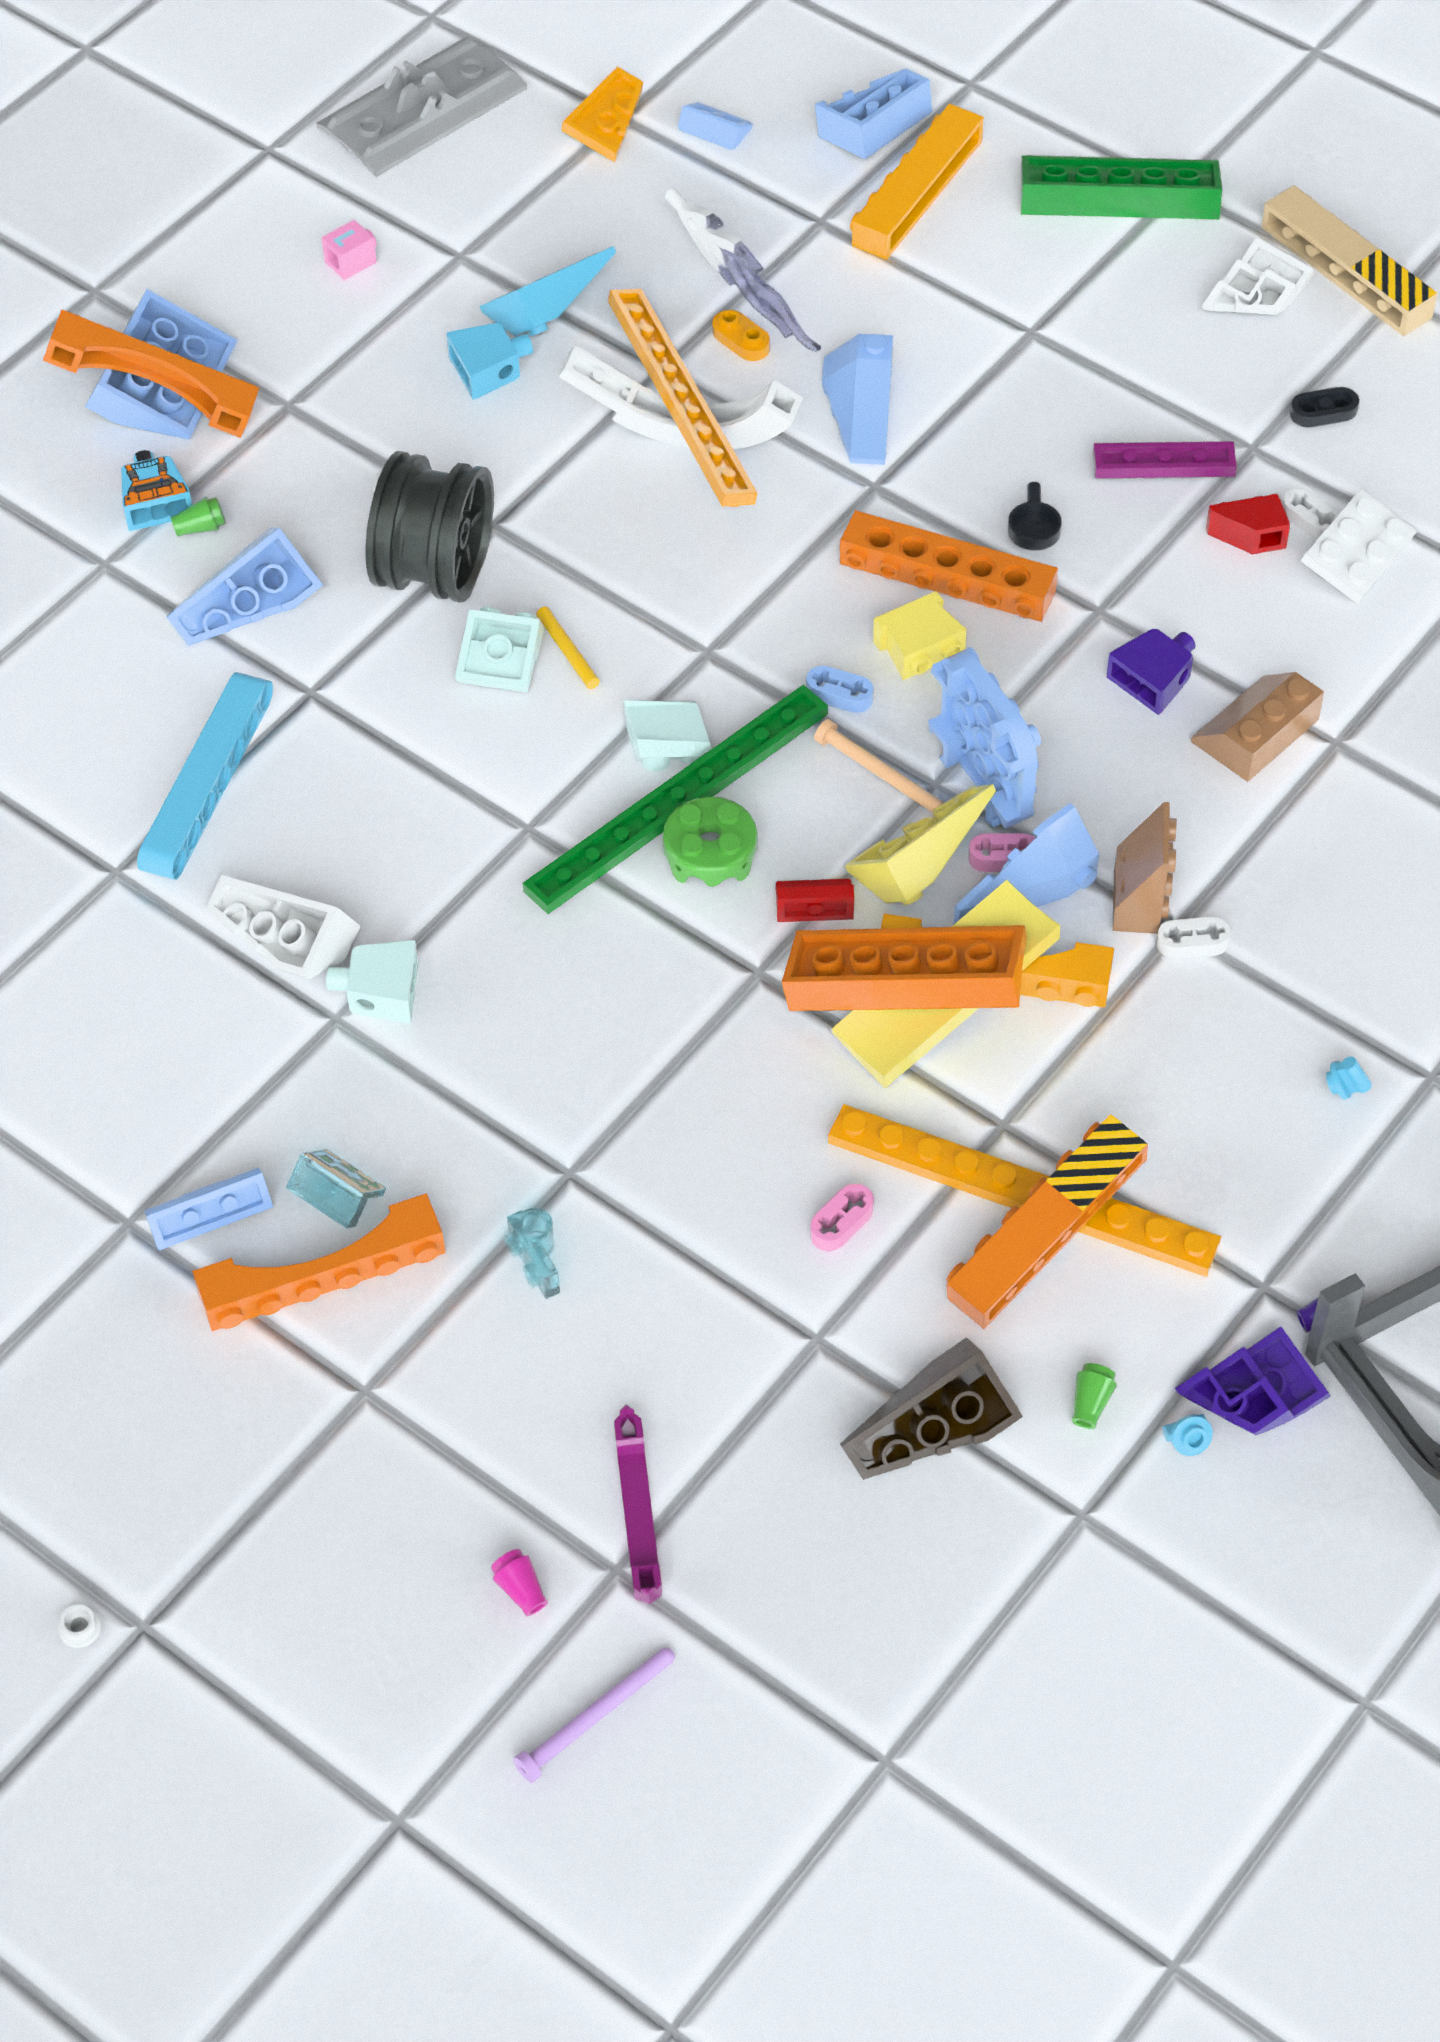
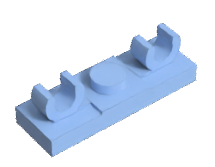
M258 1167L224 1181H219L186 1193L181 1197L146 1209L144 1212L158 1250L273 1208L263 1174Z

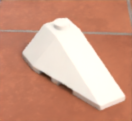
M224 875L221 876L206 907L211 914L243 939L276 969L306 979L326 971L328 967H333L343 962L361 927L338 907Z

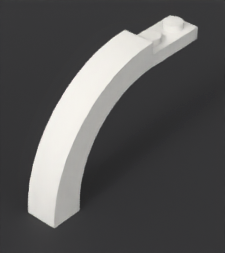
M573 346L558 377L614 410L612 420L622 426L661 442L688 447L659 393L635 382L580 347ZM773 379L763 390L748 398L735 402L707 405L732 449L760 444L785 431L793 424L803 397Z

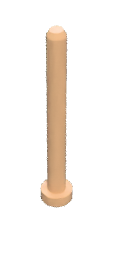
M826 719L818 727L814 736L816 742L822 746L828 743L930 812L944 803L838 732V725L832 720Z

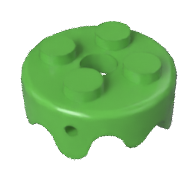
M707 796L687 801L670 814L663 830V852L669 862L673 876L678 882L685 883L690 876H694L703 880L706 885L714 887L728 878L735 877L738 881H743L749 875L754 854L758 850V833L755 821L743 806L722 797ZM707 832H714L720 837L713 841H707L702 839L701 835Z

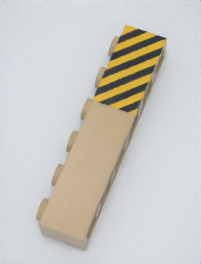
M1295 185L1265 203L1262 228L1403 337L1433 318L1438 294L1436 291Z

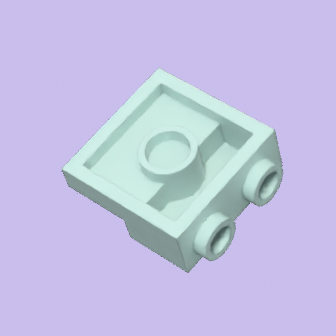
M482 607L480 611L469 609L455 675L456 681L528 693L533 666L538 661L544 631L540 619L525 612H517L515 616L506 615L491 607Z

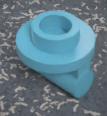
M1347 1057L1342 1062L1338 1060L1331 1062L1330 1071L1326 1072V1079L1331 1092L1334 1095L1339 1094L1343 1100L1351 1098V1095L1356 1092L1365 1093L1372 1087L1371 1081L1355 1057Z
M1203 1414L1187 1415L1177 1422L1162 1426L1166 1441H1170L1179 1453L1186 1456H1194L1203 1452L1211 1443L1213 1436L1212 1427Z

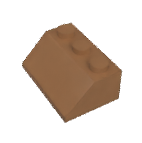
M1297 672L1262 676L1193 735L1191 742L1249 782L1319 720L1324 691Z

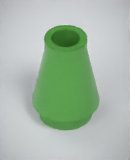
M206 496L177 515L170 517L178 537L185 534L219 530L218 526L226 524L216 497L208 499Z
M1086 1363L1082 1371L1077 1372L1072 1423L1086 1429L1096 1428L1099 1417L1117 1387L1114 1381L1116 1374L1113 1370L1103 1365Z

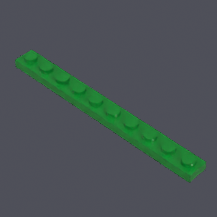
M803 684L524 881L523 892L543 911L550 914L662 834L668 817L677 807L695 798L713 797L827 716L828 705Z

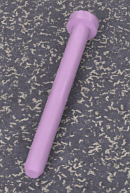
M662 1648L530 1754L525 1751L517 1754L513 1758V1762L521 1775L530 1783L537 1780L542 1775L540 1768L673 1663L675 1658L673 1651L670 1648Z

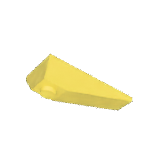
M994 785L972 786L933 809L934 818L927 817L915 823H909L902 828L905 835L888 843H885L884 840L877 842L847 863L845 868L848 873L885 903L902 902L903 905H908L917 901L923 896L922 890L935 881L996 792Z

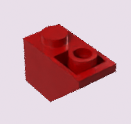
M1278 493L1209 505L1206 532L1209 536L1250 554L1286 549L1290 522Z

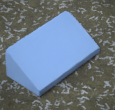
M696 102L682 107L678 129L731 150L739 145L752 129L753 124L750 121Z

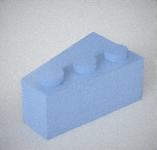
M907 68L870 82V88L854 94L852 90L842 93L843 99L826 105L824 100L815 104L819 137L863 159L868 158L932 113L929 79Z

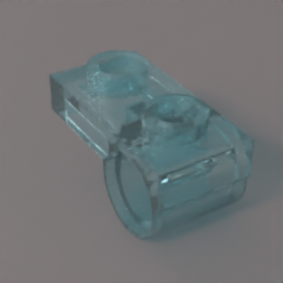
M530 1208L525 1211L520 1210L507 1216L509 1233L504 1235L505 1242L512 1256L520 1255L525 1265L522 1268L529 1285L532 1288L538 1286L545 1299L559 1294V1274L549 1257L555 1246L551 1216L545 1210L539 1208ZM535 1232L542 1233L539 1236H529V1234Z

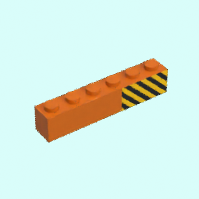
M1110 1114L1101 1124L1095 1122L1083 1137L1084 1142L1075 1151L1070 1149L1059 1159L1056 1164L1057 1170L1048 1179L1043 1177L1035 1183L1029 1192L1030 1198L1021 1207L1016 1205L1007 1212L1001 1222L1003 1226L993 1236L987 1234L979 1241L974 1249V1256L966 1264L963 1262L958 1263L948 1274L946 1279L947 1299L981 1328L985 1329L1146 1162L1148 1143Z

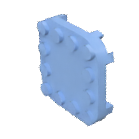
M972 647L933 664L931 673L943 687L941 715L928 720L929 731L935 733L943 744V755L939 756L945 768L947 769L959 763L976 786L994 785L996 792L986 805L985 820L992 827L1002 824L1004 829L1034 816L1033 803L1034 793H1036V771L1039 767L1035 747L1041 744L1038 730L1033 724H1026L1020 715L1016 702L1012 698L1008 699L1000 689L994 674L988 673L980 664L977 653Z

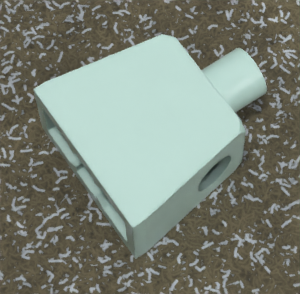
M415 940L355 946L351 953L350 968L328 967L326 977L327 990L347 991L349 1009L354 1014L411 1023L418 971Z

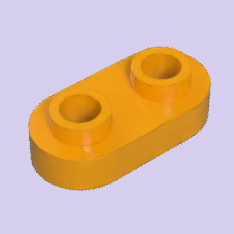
M724 310L714 316L712 321L713 336L739 357L747 361H758L769 354V334L742 313L735 310Z

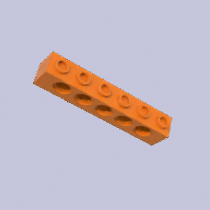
M857 510L854 511L840 539L841 565L911 584L922 589L937 591L953 598L1012 613L1022 618L1042 622L1056 593L1057 567Z

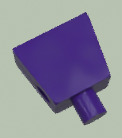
M1151 629L1109 653L1106 678L1159 715L1179 693L1191 676L1193 663L1191 651L1195 649V641L1186 632H1180L1171 639L1159 629Z

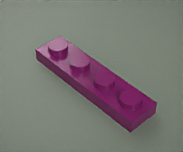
M1234 441L1094 443L1093 446L1095 479L1236 476L1237 464Z

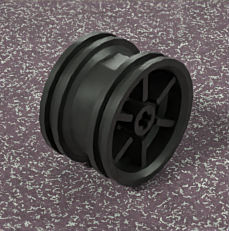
M395 451L385 463L379 476L369 512L365 559L370 582L378 587H386L388 585L393 590H404L411 580L428 583L432 594L436 598H450L454 602H465L471 596L486 559L494 512V486L489 469L482 466L472 468L470 464L457 463L450 473L432 470L430 462L425 455L413 454L411 456L408 452Z

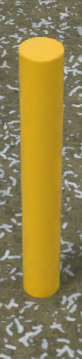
M547 606L538 609L536 616L540 619L588 689L597 687L600 682L599 678Z

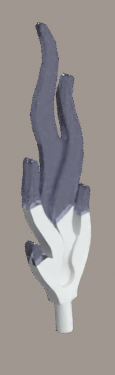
M674 188L668 190L665 194V199L679 212L680 220L685 225L702 255L725 279L729 286L736 284L751 306L775 325L785 338L794 335L806 348L814 352L821 350V346L803 331L783 297L757 275L764 268L750 250L734 235L720 229L724 226L722 220L710 210L697 206L692 201L687 202Z

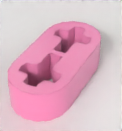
M1025 833L979 834L970 842L969 863L978 871L1001 872L1003 866L1008 861L1007 856L1015 848L1018 850L1025 849L1036 837ZM981 850H989L990 856H983Z
M850 1184L842 1188L812 1218L810 1233L812 1243L824 1251H833L842 1247L871 1218L874 1204L872 1192L861 1184ZM859 1200L863 1202L862 1208L855 1205L848 1211V1201L854 1204ZM836 1224V1234L830 1231L825 1235L822 1234V1227L830 1229Z

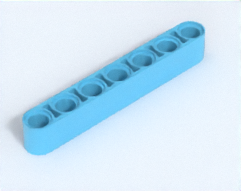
M238 672L233 673L140 847L137 859V866L140 871L174 880L180 877L269 707L273 694L272 681Z

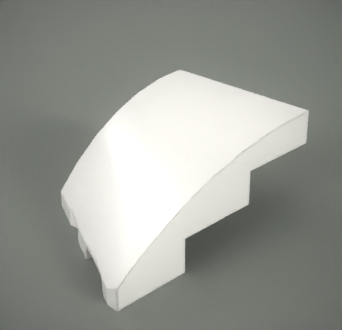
M1255 238L1241 260L1237 259L1223 282L1218 281L1204 302L1203 309L1209 311L1278 315L1304 289L1313 276L1314 269Z

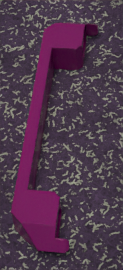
M625 1404L619 1411V1416L614 1420L633 1593L634 1599L651 1604L662 1596V1583L648 1483L642 1420L634 1413V1409Z

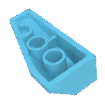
M612 246L479 307L483 314L494 322L502 324L503 328L512 335L517 336L528 331L529 336L532 337L549 329L546 323L561 315L612 258L616 250Z

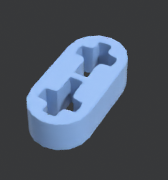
M817 666L807 673L806 687L829 706L859 713L868 710L873 703L874 688L872 682L863 676L829 666ZM822 682H827V683H825V684L823 685V687H822V686H817V685H821ZM856 692H861V693L858 694L857 697L852 696V695H855Z

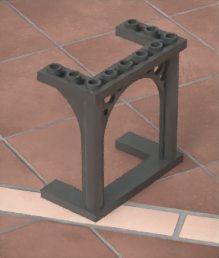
M1440 1266L1360 1307L1365 1285L1357 1274L1354 1273L1320 1291L1305 1355L1314 1367L1323 1362L1326 1364L1440 1516V1444L1435 1442L1420 1427L1358 1345L1439 1302Z

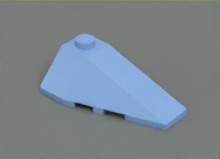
M858 334L824 357L822 388L825 395L827 394L830 410L838 423L840 437L850 463L885 465L893 335Z
M271 527L238 553L170 612L166 618L187 645L190 646L248 623H253L273 614L295 608L322 587L323 584L280 528Z
M1069 803L1042 822L1033 831V834L1037 837L1022 852L1015 848L1007 856L1008 861L997 876L988 874L955 906L954 924L1006 880L1036 907L1069 897L1080 888L1085 889L1089 887L1097 877L1099 853L1076 808Z

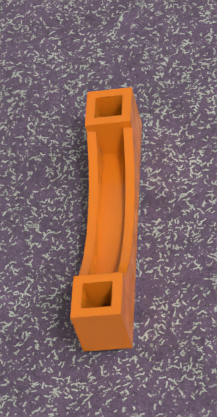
M63 309L60 311L43 361L75 374L81 368H102L126 372L151 380L172 390L198 408L210 420L208 426L239 438L242 437L260 388Z
M427 1193L389 1205V1215L371 1232L351 1245L315 1260L280 1267H247L235 1265L232 1258L193 1270L196 1288L211 1331L221 1328H233L244 1320L259 1315H271L283 1307L298 1302H310L322 1294L340 1288H352L361 1281L379 1275L387 1276L393 1274L399 1268L417 1262L426 1263L435 1259L438 1255L444 1254L443 1232Z

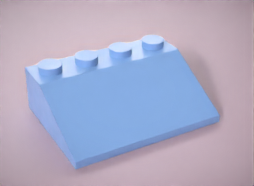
M148 289L143 294L123 334L178 354L204 366L211 367L219 372L223 371L237 342V339ZM104 369L85 406L115 424L188 440L202 414L198 408L185 398L158 383L137 375L110 369Z

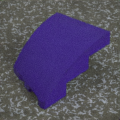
M1281 1326L1247 1350L1243 1346L1209 1370L1208 1367H1205L1175 1388L1180 1396L1255 1436L1295 1419L1331 1397Z

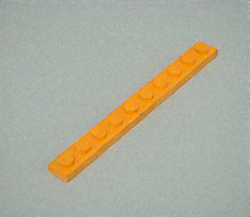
M641 288L610 290L608 296L609 305L721 506L754 505L758 492Z
M843 1104L828 1134L829 1144L1010 1208L1016 1205L1021 1207L1030 1198L1029 1192L1035 1183L1043 1177L1046 1179L1050 1177ZM1110 1198L1078 1231L1207 1277L1222 1237L1114 1198Z

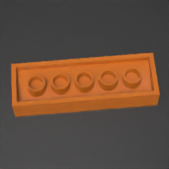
M1025 925L797 930L782 978V986L789 1011L1018 1008L1023 958L1027 941Z

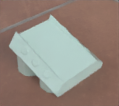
M623 701L626 726L637 762H641L645 769L653 772L664 770L668 767L670 760L676 759L691 764L711 750L702 716L695 701Z

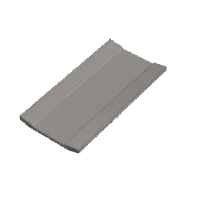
M465 37L416 66L408 61H404L405 72L400 74L401 70L399 68L393 67L385 84L316 122V126L326 134L333 136L357 156L375 177H378L525 91L527 83L516 71L478 41Z

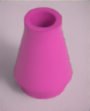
M514 1549L498 1558L491 1565V1570L495 1574L492 1578L493 1581L522 1609L527 1617L539 1612L548 1604L529 1555H523L520 1549Z

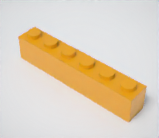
M950 103L941 114H937L929 129L919 135L911 151L904 153L897 168L886 175L883 185L879 190L870 195L865 207L860 212L854 214L850 223L852 246L887 260L981 144L984 116Z

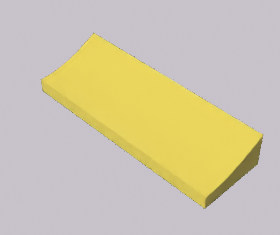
M1008 880L1003 882L952 926L1025 925L1027 941L1022 971L1060 939V925L1033 905ZM978 1008L853 1010L832 1028V1033L869 1073L886 1088Z

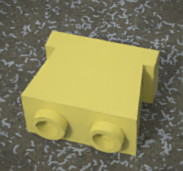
M937 591L874 618L873 643L880 652L887 649L902 680L914 675H921L932 668L933 664L965 649L967 629L943 608L944 600Z

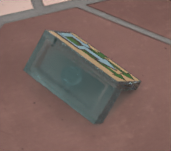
M327 1149L301 1153L286 1186V1189L346 1229L356 1227L368 1199L381 1197L386 1191V1187Z

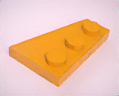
M617 66L563 121L562 131L615 162L642 94L644 82Z

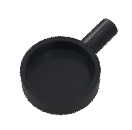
M1030 482L1027 485V502L1016 506L1011 511L1008 519V535L1012 542L1023 549L1034 551L1044 550L1053 546L1060 538L1062 525L1059 512L1051 505L1041 502L1040 483Z

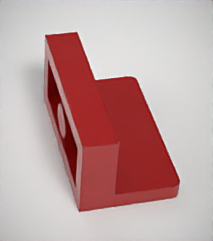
M850 879L777 881V922L854 920V884L852 885Z

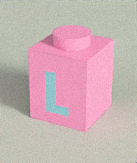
M355 220L321 237L325 263L343 280L377 262L375 253L377 242L374 235L369 229H364Z

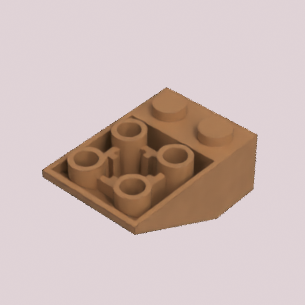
M1163 802L1117 846L1114 865L1112 931L1158 934L1161 919H1168L1169 896L1172 894L1173 873H1175L1176 849H1173V842L1176 839L1177 819L1169 818L1170 802Z

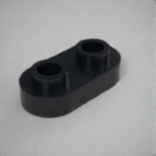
M1334 387L1300 393L1292 400L1290 417L1294 423L1302 427H1315L1349 421L1358 412L1359 396L1354 390L1347 387Z

